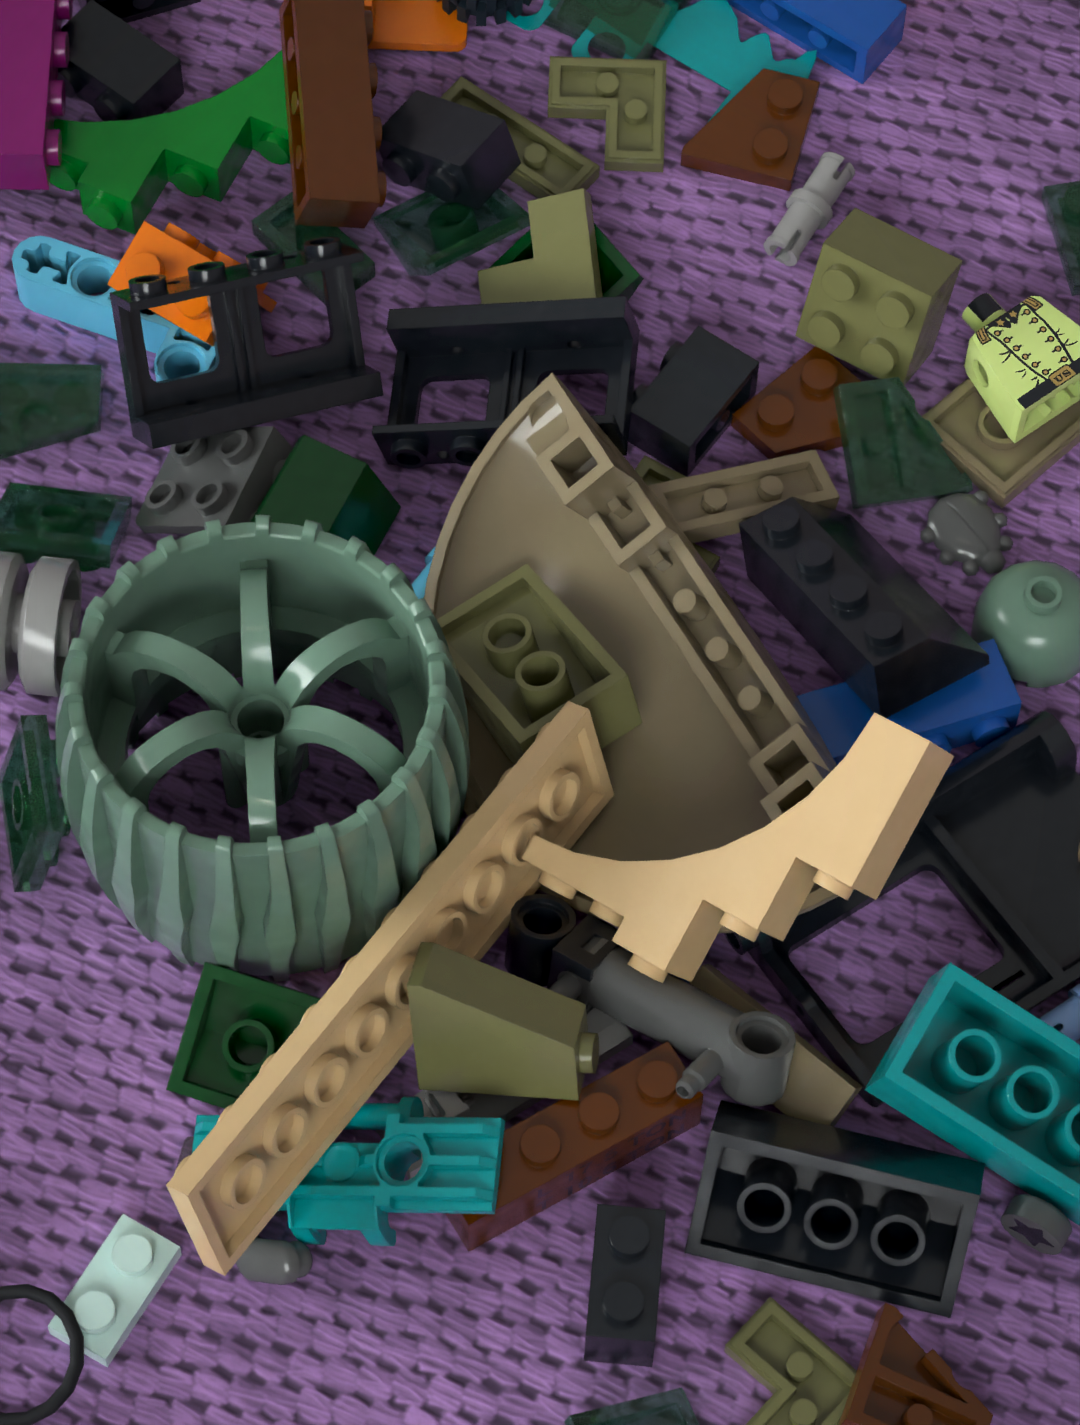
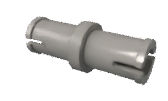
M825 152L804 186L795 189L786 201L787 212L771 236L763 243L764 250L769 256L779 246L782 249L775 260L787 266H795L800 259V254L816 230L827 226L833 217L831 207L847 183L855 175V169L850 162L845 164L841 172L837 171L845 159L843 156L834 152Z

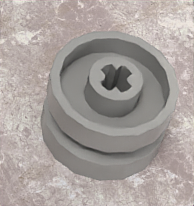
M0 551L1 691H6L13 683L17 674H19L21 684L27 694L60 697L61 679L67 653L72 639L79 637L82 584L78 560L41 556L29 574L22 554Z

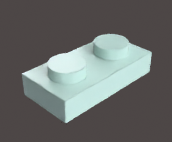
M122 1214L64 1301L73 1311L84 1336V1354L106 1367L109 1366L182 1255L179 1245ZM55 1314L48 1325L49 1333L70 1345V1339L62 1320Z

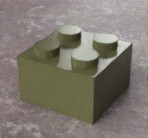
M854 208L822 245L795 336L902 389L933 351L962 260Z

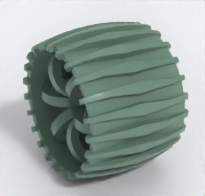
M255 515V522L221 526L219 519L204 522V530L174 540L172 535L164 537L157 541L156 550L139 562L133 564L127 561L116 572L114 583L102 597L95 596L87 606L80 635L78 638L74 637L71 641L61 679L60 698L55 719V744L61 795L72 832L82 848L91 873L108 899L118 909H122L128 921L143 937L151 943L157 940L170 949L180 962L191 967L194 966L195 962L202 965L205 962H210L248 975H273L275 982L289 981V974L307 972L323 968L325 974L338 969L340 961L361 951L381 927L386 914L401 903L420 880L426 866L431 861L436 860L454 839L463 814L467 795L470 764L467 708L459 673L449 652L441 626L424 598H417L404 572L395 563L387 566L382 560L371 553L366 542L355 536H352L348 541L339 536L324 532L321 524L306 519L304 526L272 522L270 515ZM277 668L278 674H282L276 685L274 684L273 669ZM243 677V686L235 678ZM335 679H338L359 689L360 695L369 701L375 699L392 714V718L398 726L403 754L382 735L351 717L328 708L310 705V701L317 689L325 681L333 683ZM192 689L193 693L200 695L209 706L210 710L184 717L164 728L138 747L128 757V748L132 749L139 739V731L155 715L160 717L169 709L168 703ZM308 743L327 746L348 756L362 766L376 781L379 795L373 801L367 799L358 805L357 812L331 827L328 822L314 827V833L282 841L281 835L278 836L277 807L285 804L293 797L298 788L301 772L309 766ZM218 748L227 805L231 808H240L248 803L250 843L234 842L233 837L218 835L217 839L189 833L186 826L172 821L169 824L159 819L149 811L148 800L151 790L165 773L186 757L202 750Z

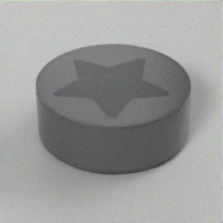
M1027 1194L1013 1196L1000 1219L1002 1226L1012 1237L1041 1253L1049 1255L1059 1254L1072 1233L1070 1221L1058 1208L1043 1199Z

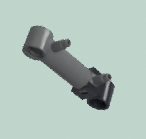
M533 894L524 896L516 901L511 909L504 966L508 973L539 986H547L549 990L586 1004L587 1014L593 1008H596L660 1044L669 1041L676 1053L693 1061L684 1070L682 1077L675 1085L676 1092L681 1098H693L697 1092L703 1091L717 1075L720 1076V1084L725 1093L742 1104L761 1107L773 1104L782 1098L787 1087L796 1043L793 1028L782 1017L764 1011L743 1013L668 973L663 983L648 977L628 965L633 953L612 941L618 930L617 928L591 914H588L576 926L574 910L561 898L549 894Z

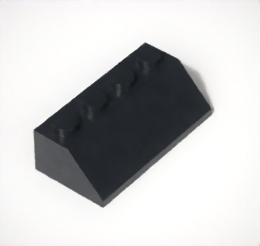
M790 497L739 523L747 576L751 582L873 712L888 718L990 664L989 655L852 515L796 497Z
M721 1100L709 1137L684 1253L951 1318L980 1199L985 1163Z

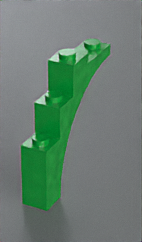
M282 50L257 72L222 93L176 111L121 121L79 122L54 119V129H60L62 135L61 166H51L50 183L65 191L79 190L83 214L87 215L96 225L108 230L120 228L136 235L168 182L173 183L181 192L189 196L200 197L204 195L221 202L252 150L258 151L265 159L279 165L290 164Z

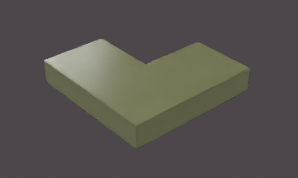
M550 56L548 118L606 120L604 170L663 172L667 60Z
M584 188L527 201L533 258L478 271L481 304L603 297L591 194Z
M769 1297L727 1342L724 1349L727 1355L773 1394L746 1425H839L857 1370L772 1297Z

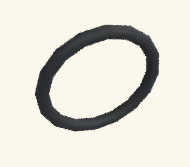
M30 1284L0 1286V1302L9 1299L27 1298L44 1304L62 1320L70 1339V1363L62 1384L46 1402L27 1412L3 1413L0 1411V1425H32L54 1414L74 1392L84 1366V1336L73 1311L53 1292Z

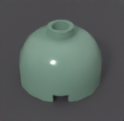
M1032 560L1008 566L991 578L976 602L971 637L977 643L994 639L1011 678L1027 682L1026 687L1044 688L1065 683L1080 672V578L1073 571L1055 562Z

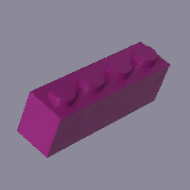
M0 0V189L49 190L51 166H61L62 135L60 129H54L55 116L65 115L64 80H57L58 68H68L69 37L68 32H61L62 20L72 19L73 0Z

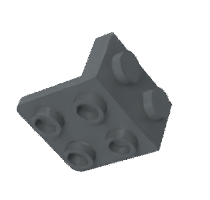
M274 426L246 427L173 444L152 487L145 496V501L135 520L136 524L144 533L192 534L204 530V522L219 519L221 526L251 522L293 448Z

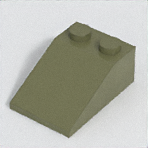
M528 564L523 565L437 619L458 670L464 696L501 750L514 765L535 741L540 729L546 723L552 721L567 701L590 710L601 749L643 723L628 674Z

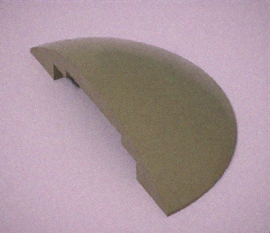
M551 373L520 402L495 431L470 468L452 502L437 540L427 577L424 599L436 619L523 565L528 564L628 674L643 723L601 749L614 796L572 846L571 851L618 861L672 860L720 848L767 826L807 797L837 764L804 707L765 646L690 540L610 438L560 379ZM465 697L469 726L470 764L468 789L463 810L469 816L479 809L497 787L504 772L513 767L514 764L501 750ZM815 883L798 915L811 911L839 896ZM544 885L539 887L543 892L563 899L573 909L599 918L588 911L594 899L577 890L573 900H570ZM722 925L718 934L732 933L733 931Z

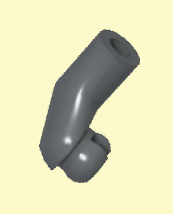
M258 1235L235 1264L240 1273L250 1281L286 1285L292 1284L297 1278L306 1276L312 1268L313 1258L310 1249L301 1241L288 1242L286 1240L262 1239Z

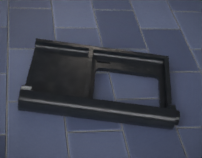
M1040 711L948 767L878 898L922 871H932L937 874L1003 955V958L998 963L974 978L997 991L1021 976L998 991V993L1026 1011H1030L1080 979V862L1078 859L1080 842V776L1075 771L1077 753L1068 732L1052 714L1046 711ZM854 889L849 900L839 896L811 911L797 915L784 941H780L761 931L755 942L735 932L724 933L726 939L738 954L743 955L746 952L750 954L831 1060L862 1086L858 1094L872 1107H879L885 1103L864 1089L903 1022L868 1044L855 1042L789 958L793 950L857 912L875 899Z

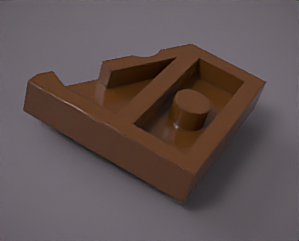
M885 1303L876 1313L839 1425H990L993 1414L971 1390L965 1389L957 1383L952 1374V1369L934 1349L926 1353L899 1324V1321L904 1316L895 1306Z

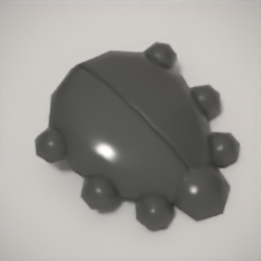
M978 490L974 494L954 493L940 498L928 513L927 527L920 532L921 540L925 543L934 542L936 548L941 550L939 560L943 565L951 566L955 561L962 562V571L967 576L976 575L979 571V566L988 574L1001 572L1006 563L1001 551L1011 550L1013 546L1010 536L1001 535L1000 528L1007 525L1008 518L1004 513H993L992 508L986 505L989 500L986 491Z

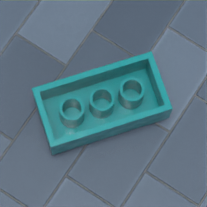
M947 964L926 982L864 1090L971 1158L985 1163L987 1168L1028 1194L1052 1204L1069 1220L1080 1226V1044L954 964Z

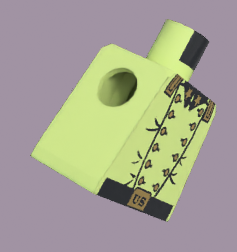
M984 293L976 297L966 307L962 314V319L975 332L968 343L964 364L966 374L1014 443L1080 400V326L1041 296H1030L1006 312L990 294Z

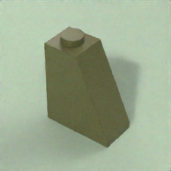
M431 942L420 943L407 984L419 1090L579 1101L585 1074L596 1073L599 1059L598 1033L588 1032L586 1004L439 944Z

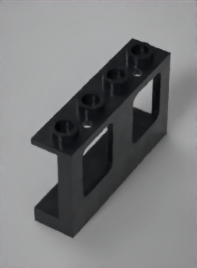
M320 237L305 241L303 243V251L283 255V251L280 249L259 250L246 255L247 263L225 267L223 262L199 263L187 268L188 276L166 280V276L162 274L139 276L128 281V289L110 292L133 437L148 447L156 449L383 396L380 372L365 365L351 267L353 263L365 261L364 253L341 243L339 237ZM321 271L330 328L328 340L318 346L278 355H269L265 349L256 285ZM207 296L216 353L214 366L207 371L163 381H154L149 374L140 310Z
M626 296L389 309L386 330L397 350L387 425H378L372 428V435L388 465H397L407 469L421 468L425 464L446 463L472 466L495 431L520 402L551 373L555 375L601 373L608 376L605 414L592 415L591 417L622 455L627 456L640 330ZM484 379L490 382L485 421L418 424L422 391L430 382Z

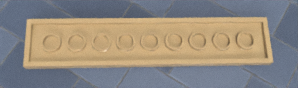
M567 701L552 721L546 723L540 729L532 745L513 767L504 772L497 787L479 809L465 819L459 833L440 856L426 866L420 880L401 903L386 914L381 927L361 951L347 961L337 980L316 1004L307 1009L298 1027L278 1051L264 1061L254 1080L233 1104L223 1110L215 1127L195 1151L180 1162L174 1176L166 1186L204 1266L224 1276L229 1272L413 1044L407 984L420 943H436L480 961L508 927L511 909L516 901L524 896L533 895L542 885L538 882V879L543 870L522 859L532 837L536 835L570 850L614 796L588 708Z

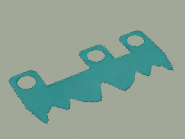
M543 0L541 9L530 16L519 15L514 18L507 11L506 20L524 30L538 29L561 0ZM576 0L598 14L573 44L571 49L573 57H591L588 52L589 42L594 36L601 33H613L623 40L626 51L622 59H636L649 43L730 91V94L710 120L763 68L808 79L816 60L817 50L805 52L796 60L785 59L775 61L772 55L770 37L767 33L755 35L744 42L739 41L737 17L727 0H701L678 11L672 9L671 0Z

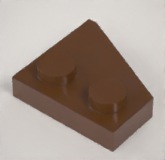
M763 68L683 146L680 166L790 191L818 98L820 82Z
M815 346L733 413L731 426L768 459L815 449L827 451L847 446L848 439L881 431L883 436L894 434L900 429L902 416L831 354Z

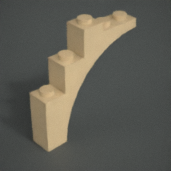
M874 712L844 759L807 797L767 826L720 848L672 860L618 861L575 853L534 835L522 859L543 870L538 882L570 900H573L577 890L594 899L588 911L618 927L612 941L633 953L628 962L629 966L661 983L664 982L668 973L692 982L722 925L753 942L756 941L760 931L780 941H784L815 883L846 900H849L854 889L877 900L954 756L933 742Z

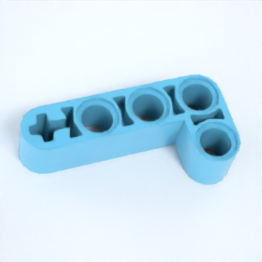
M46 236L29 237L20 242L14 249L12 263L19 300L22 304L33 312L117 340L110 292L116 290L108 286L107 283L120 261ZM98 292L103 293L102 295H97V296H92V295H91V294H93V293H98ZM149 309L140 310L145 348L147 351L156 353L154 361L156 381L207 371L214 366L216 362L215 346H210L157 314L147 315V312H152Z

